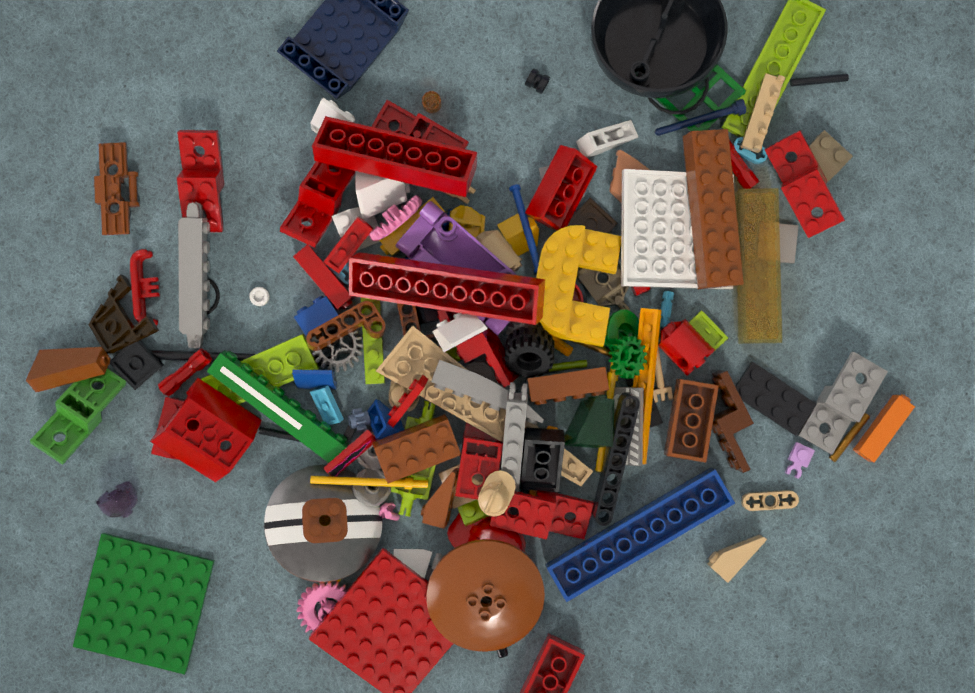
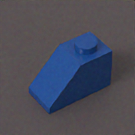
M377 399L367 410L376 440L405 430L401 419L394 427L387 424L391 417L388 415L391 409Z

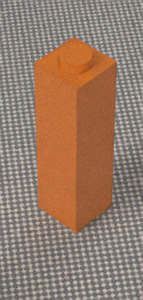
M903 394L892 395L853 451L865 460L875 463L915 408L910 403L911 400Z

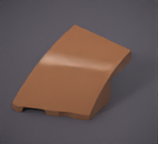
M617 150L616 168H613V180L610 184L609 192L622 203V170L649 169L624 151Z

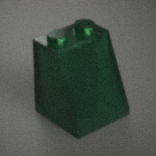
M599 395L596 397L591 396L588 397V400L581 401L564 435L565 446L585 448L613 447L614 399H607V395Z

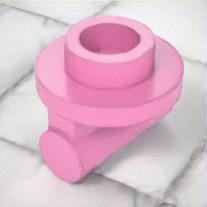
M393 502L385 503L380 507V517L382 516V518L398 521L400 518L399 514L393 511L395 509Z

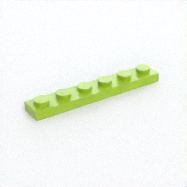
M361 298V302H372L381 315L380 300ZM364 308L361 310L362 314L364 315H370L372 313L371 310L368 308ZM378 324L371 326V329L375 332L382 329ZM362 326L365 384L385 383V376L376 372L384 361L383 336L378 339L372 338L364 326Z

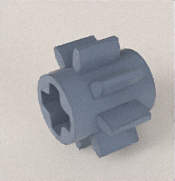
M362 408L353 409L351 411L352 414L348 415L350 429L356 428L357 433L366 431V426L370 425L368 412H362Z

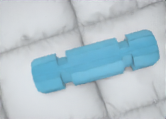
M663 292L662 299L664 300L661 303L660 328H664L670 322L668 319L671 316V300H673L674 292Z

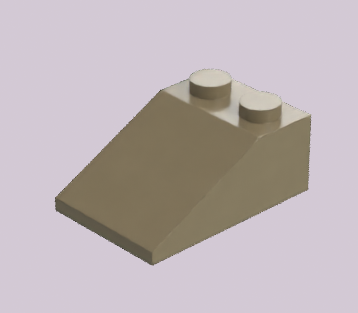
M825 130L817 135L809 144L827 178V182L853 157Z

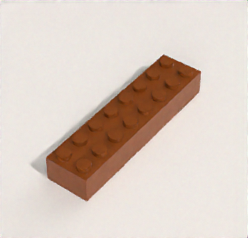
M728 129L691 131L683 136L698 290L743 285Z

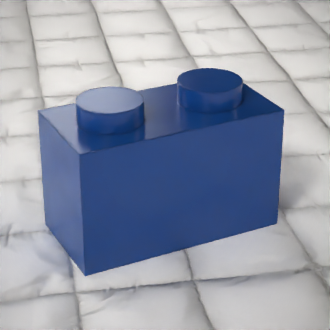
M327 296L316 298L313 301V305L308 308L307 306L302 307L297 311L298 315L294 316L306 336L311 330L340 315Z

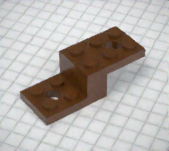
M718 370L712 373L714 377L712 381L714 385H719L718 389L723 394L721 399L724 405L729 406V408L714 415L712 432L714 434L717 433L720 439L717 442L721 450L726 451L728 455L726 460L729 466L745 473L751 469L733 434L754 423L728 371Z

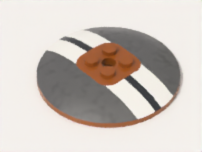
M326 465L305 467L285 478L273 492L264 518L266 541L278 563L293 575L313 582L336 581L358 571L375 552L382 533V516L380 517L379 515L380 505L368 506L359 502L354 496L353 485L310 484L311 476H331L324 470ZM344 469L336 477H356L357 474ZM321 516L329 517L330 524L328 526H322L319 523Z

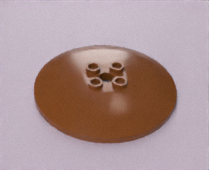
M483 539L467 542L454 548L437 563L429 578L426 600L433 624L446 639L464 649L488 652L500 650L517 643L533 629L541 615L545 593L541 574L536 564L525 552L503 541ZM484 596H489L492 600L490 603L484 604L481 602V599Z

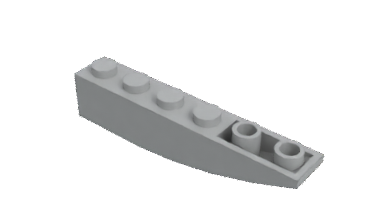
M442 360L438 361L431 380L432 383H435V388L445 391V388L453 390L452 394L463 398L465 394L470 396V401L482 404V401L490 404L489 408L500 411L501 408L506 410L508 390L477 373ZM527 405L526 421L535 425L537 421L543 423L544 419Z

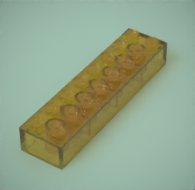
M778 188L739 189L735 192V203L744 284L737 286L738 344L782 343Z

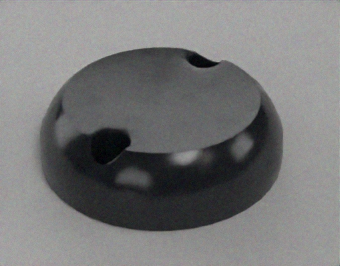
M598 0L591 23L593 52L602 71L620 88L647 98L674 97L700 85L711 74L721 59L728 34L726 12L721 0Z

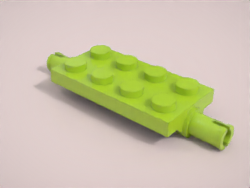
M424 401L421 417L418 419L408 416L405 429L433 419L436 405L431 402L430 409H428L430 402ZM436 465L402 478L428 480V488H412L411 490L404 489V487H391V492L398 493L402 497L399 515H403L406 508L405 516L410 517L413 501L416 498L428 500Z

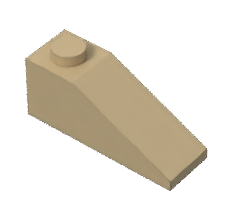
M759 534L723 548L718 552L715 551L708 558L709 562L707 565L728 583L767 539Z

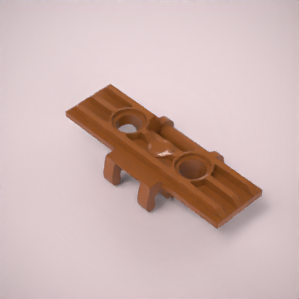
M126 142L100 143V176H94L95 203L101 205L102 235L130 234L129 208L140 207L137 199V177H139V173L135 171L128 172ZM111 165H117L118 172L114 175L109 173ZM124 178H129L130 202L125 201V198L121 197V183H124ZM119 204V211L112 213L110 206Z

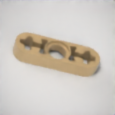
M790 490L746 493L741 499L742 506L749 511L790 509L796 507L799 502L798 495ZM778 494H780V498H788V494H790L794 500L788 504L786 501H780ZM768 495H772L775 498V502L771 506L765 504V498ZM750 497L754 500H760L762 507H760V503H752V507H750L749 504H746V501Z

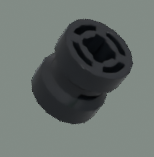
M533 68L525 82V86L533 87L536 89V92L542 94L550 77L540 74L537 69Z

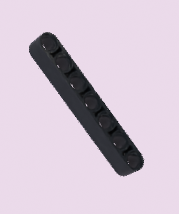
M624 392L619 396L594 499L592 515L601 526L609 525L613 519L640 407L639 399L630 392ZM632 398L633 403L626 407V400ZM628 417V423L620 425L621 420ZM623 436V442L616 444V439ZM619 455V460L612 463V457ZM610 474H615V478L612 481H607V477ZM605 493H611L608 499H602ZM605 511L606 515L602 518H599V513Z

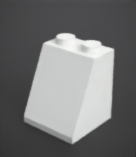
M355 171L356 194L362 219L383 212L393 204L397 206L407 201V193H410V184Z

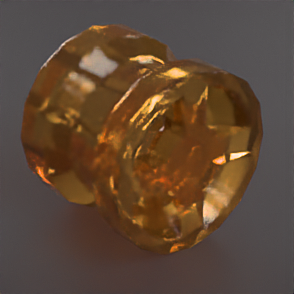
M429 91L423 95L422 104L426 112L436 113L440 110L441 98L438 93Z

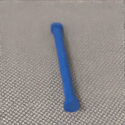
M519 184L509 187V190L513 194L535 268L533 272L537 275L540 258L528 217L525 213L526 210L520 194L521 187Z

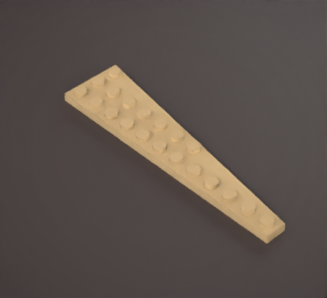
M412 326L376 372L410 390L408 387L414 379L419 380L422 375L426 376L429 380L419 396L503 442L506 410L501 408L500 411L489 408L490 404L482 401V404L470 401L471 397L465 394L463 398L452 394L453 390L445 388V391L435 388V383H432L431 380L439 360L464 369L466 368ZM525 421V427L539 428L535 424ZM564 448L561 475L582 486L593 471Z

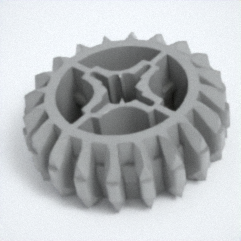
M330 327L327 332L329 334L337 333L338 329ZM354 330L347 334L353 342V348L343 342V337L340 338V347L342 348L336 350V353L333 344L336 345L339 340L326 346V348L332 351L330 359L321 350L314 351L312 355L314 357L319 356L315 360L316 363L323 361L321 364L323 369L327 364L329 365L328 370L336 367L337 373L340 371L339 367L342 366L343 370L347 371V364L353 368L352 360L358 363L359 358L356 355L362 356V351L358 350L363 348V344L358 343L362 341V337H356L359 331ZM312 338L313 342L319 343V339ZM350 353L347 358L336 361L340 354Z

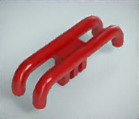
M146 249L137 250L130 258L133 314L138 323L147 316L145 298L160 297V293H152V290L159 289V285H151V282H159V278L143 277V261L153 257L152 251ZM152 319V320L154 321V323L156 324V326H157V325H158V320H157V319Z

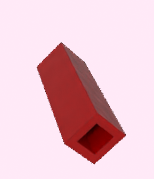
M307 244L293 256L338 310L342 308L346 310L353 304L352 300L354 297L349 296V291L311 246Z

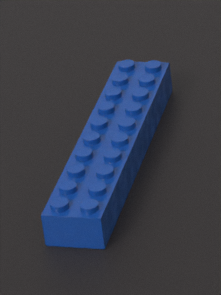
M710 467L545 564L565 601L568 602L734 505L735 502L716 469Z

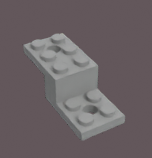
M851 352L833 385L825 386L816 401L817 405L800 429L798 436L827 453L833 454L851 421L860 422L888 371L859 354ZM858 373L864 376L862 384L856 382L855 378ZM822 423H826L829 426V430L825 434H822L819 430Z

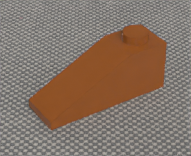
M459 468L454 469L426 505H423L421 510V516H423L422 523L443 529L449 524Z

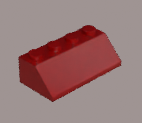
M560 145L525 213L535 221L555 231L567 227L598 166L577 149Z

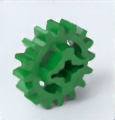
M622 336V339H616L617 344H612L614 350L609 351V354L612 355L609 362H613L610 368L616 370L615 375H620L621 378L633 379L634 375H640L639 370L645 369L642 364L647 363V360L644 359L647 353L643 352L646 346L640 345L641 339H636L635 336Z

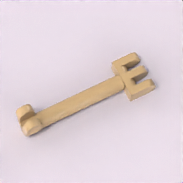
M659 348L657 350L655 370L657 388L653 391L655 403L658 402V394H660L661 402L665 401V393H667L669 400H673L671 386L665 387Z

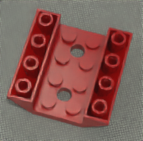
M197 378L186 392L188 396L168 424L165 427L162 425L150 442L212 481L217 482L231 472L254 441L261 419L200 378ZM190 420L198 421V426L195 429L187 427ZM223 441H230L231 445L228 449L223 450L220 448V444Z

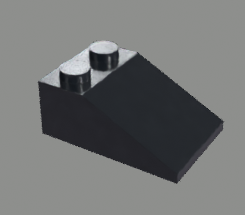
M525 427L520 489L559 492L565 446L564 430Z

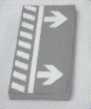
M615 387L607 445L619 396L624 392H630L639 399L640 407L626 465L642 466L644 388ZM627 399L625 406H630L633 403V399ZM628 417L623 418L620 425H626ZM618 437L616 439V444L622 443L624 437ZM619 455L612 457L611 462H617Z

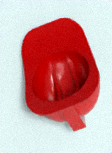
M459 513L447 531L448 539L455 548L475 540L492 539L514 545L523 552L526 549L523 534L490 526L492 516L465 526Z

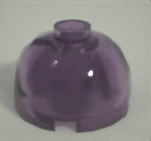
M130 481L122 482L115 486L117 489L110 493L106 491L98 498L96 504L104 515L111 518L121 516L125 518L133 513L132 509L136 506L138 498L136 489Z

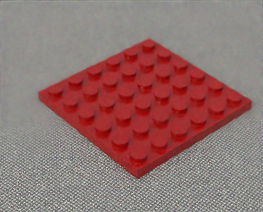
M382 548L309 636L310 641L382 693H412L454 644L437 630L430 618L426 600L428 581L384 548Z

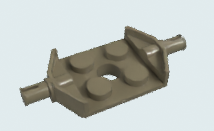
M618 266L615 274L605 273L608 276L606 283H600L597 279L599 273L605 272L578 267L577 277L597 302L598 306L615 304L620 310H630L624 302V296L629 286H621V270Z

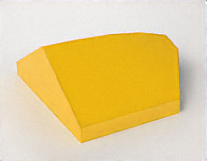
M459 205L450 211V217L474 238L484 232L485 216L479 214L472 207ZM450 222L448 231L453 228V224Z
M519 214L497 224L501 234L511 245L517 256L529 251ZM528 217L537 247L539 228L535 220Z

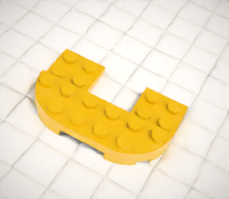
M572 225L559 229L547 239L541 251L536 278L545 279L543 318L539 322L548 333L564 340L600 347L604 346L610 308L572 301L578 267L611 274L616 273L621 236L588 230L583 225Z

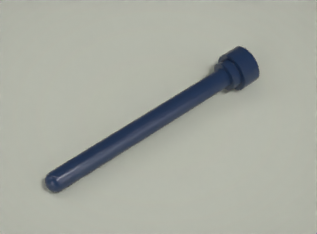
M743 99L734 101L730 107L657 128L655 134L660 136L730 114L737 116L746 114L745 102Z

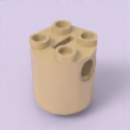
M498 230L484 231L475 238L513 272L522 267L520 262L523 259L515 254L511 245Z

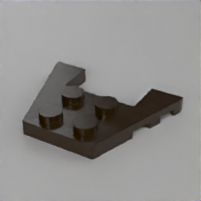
M122 274L116 279L118 283L114 289L111 288L109 290V297L104 305L101 304L88 324L107 354H112L159 331L152 318L148 316L143 318L135 327L119 302L132 290L128 279Z

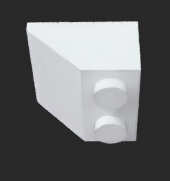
M457 313L453 316L454 320L448 322L446 319L436 325L437 329L432 332L443 352H446L487 329L486 325L475 315Z

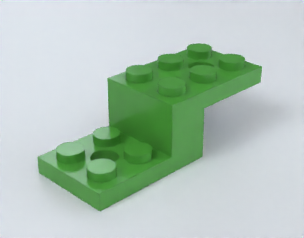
M107 368L103 375L72 383L55 402L57 410L55 414L30 439V443L63 465L101 423V412L126 385V381ZM96 382L104 385L99 390L92 388V385ZM57 434L66 436L61 442L54 440Z

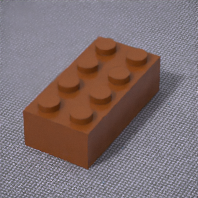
M606 367L526 379L530 402H534V405L546 404L547 399H553V402L566 401L567 396H572V399L585 398L587 393H591V396L605 395L604 391L609 390Z
M676 379L664 455L706 463L719 385Z
M445 414L372 442L387 484L461 455L449 420Z

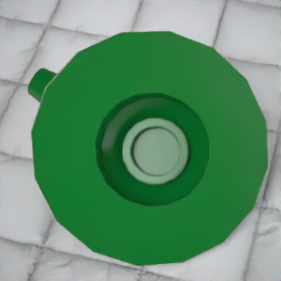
M618 310L612 313L608 319L604 345L609 346L610 350L613 351L612 344H617L616 339H622V336H635L638 339V317L629 310Z

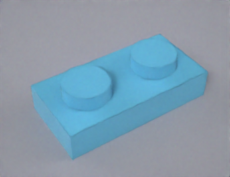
M328 385L313 389L310 392L324 422L333 425L344 420Z

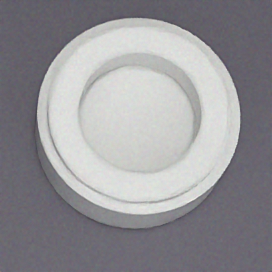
M256 287L250 292V301L256 306H264L270 299L269 292L265 288Z

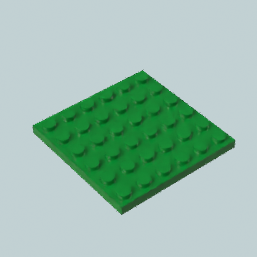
M102 533L73 647L185 675L215 560Z

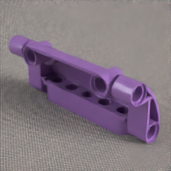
M429 201L419 213L420 217L395 245L411 260L516 275L507 265L432 201ZM446 222L453 224L452 230L448 232L442 229L443 224ZM477 316L496 335H499L511 322Z

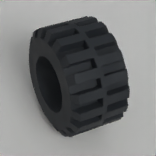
M524 326L520 327V330H513V333H510L506 340V366L509 367L511 372L515 371L516 375H523V377L531 376L533 378L549 372L554 363L555 343L553 337L548 335L546 330L542 331L539 327L533 328V326H529V328H525Z

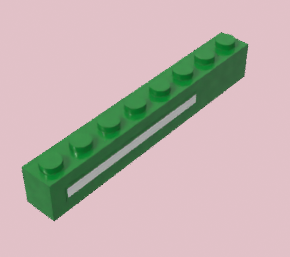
M226 350L221 352L207 370L209 374L328 463L347 448L349 443L345 436L340 433L336 434L331 430L332 428L324 421L320 422L316 419V415L313 412L304 410L300 407L301 404L297 400L288 398L284 395L285 392L281 388L272 386L265 376L256 374L249 364L240 362L237 359V355L233 352H227Z

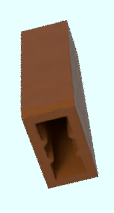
M103 347L39 350L26 378V382L35 392H41L105 374L111 358Z

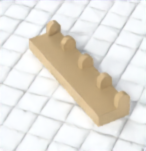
M767 73L764 75L740 146L741 148L756 153L762 150V144L768 132L767 129L774 114L773 111L780 96L782 84L785 81L784 76L779 75L776 77Z

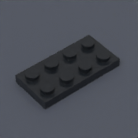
M754 362L749 364L735 386L744 403L794 436L798 434L817 405Z

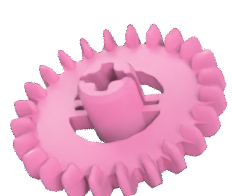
M415 195L405 203L406 205H401L402 210H399L393 204L382 213L387 224L381 222L380 227L376 226L369 234L371 240L378 241L385 238L407 221L421 206V198Z
M332 581L327 582V584L320 582V586L317 583H313L312 588H306V592L301 594L303 599L298 600V605L301 606L296 610L297 612H302L297 617V619H303L300 626L308 625L305 632L311 629L314 631L331 611L336 602L327 598L339 601L347 591L345 590V584L340 587L338 581L334 585ZM319 601L321 604V608L317 616L315 611V605Z

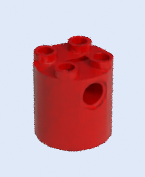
M686 319L678 322L671 321L660 331L661 340L658 343V347L686 376L695 369L694 366L699 368L706 361L704 359L705 356L708 357L715 351Z

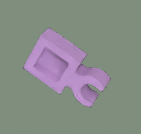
M795 442L788 458L793 463L786 468V474H790L791 470L795 469V478L799 479L802 475L801 467H808L815 450Z

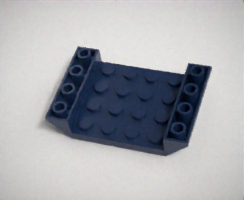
M324 0L293 39L288 36L277 52L337 100L355 86L399 32L409 9L397 0Z

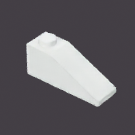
M632 120L589 132L576 141L580 152L589 158L638 138V134Z

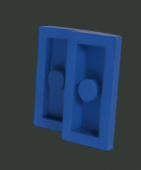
M293 370L292 372L298 389H316L328 385L331 390H337V382L334 380L335 372L332 370Z

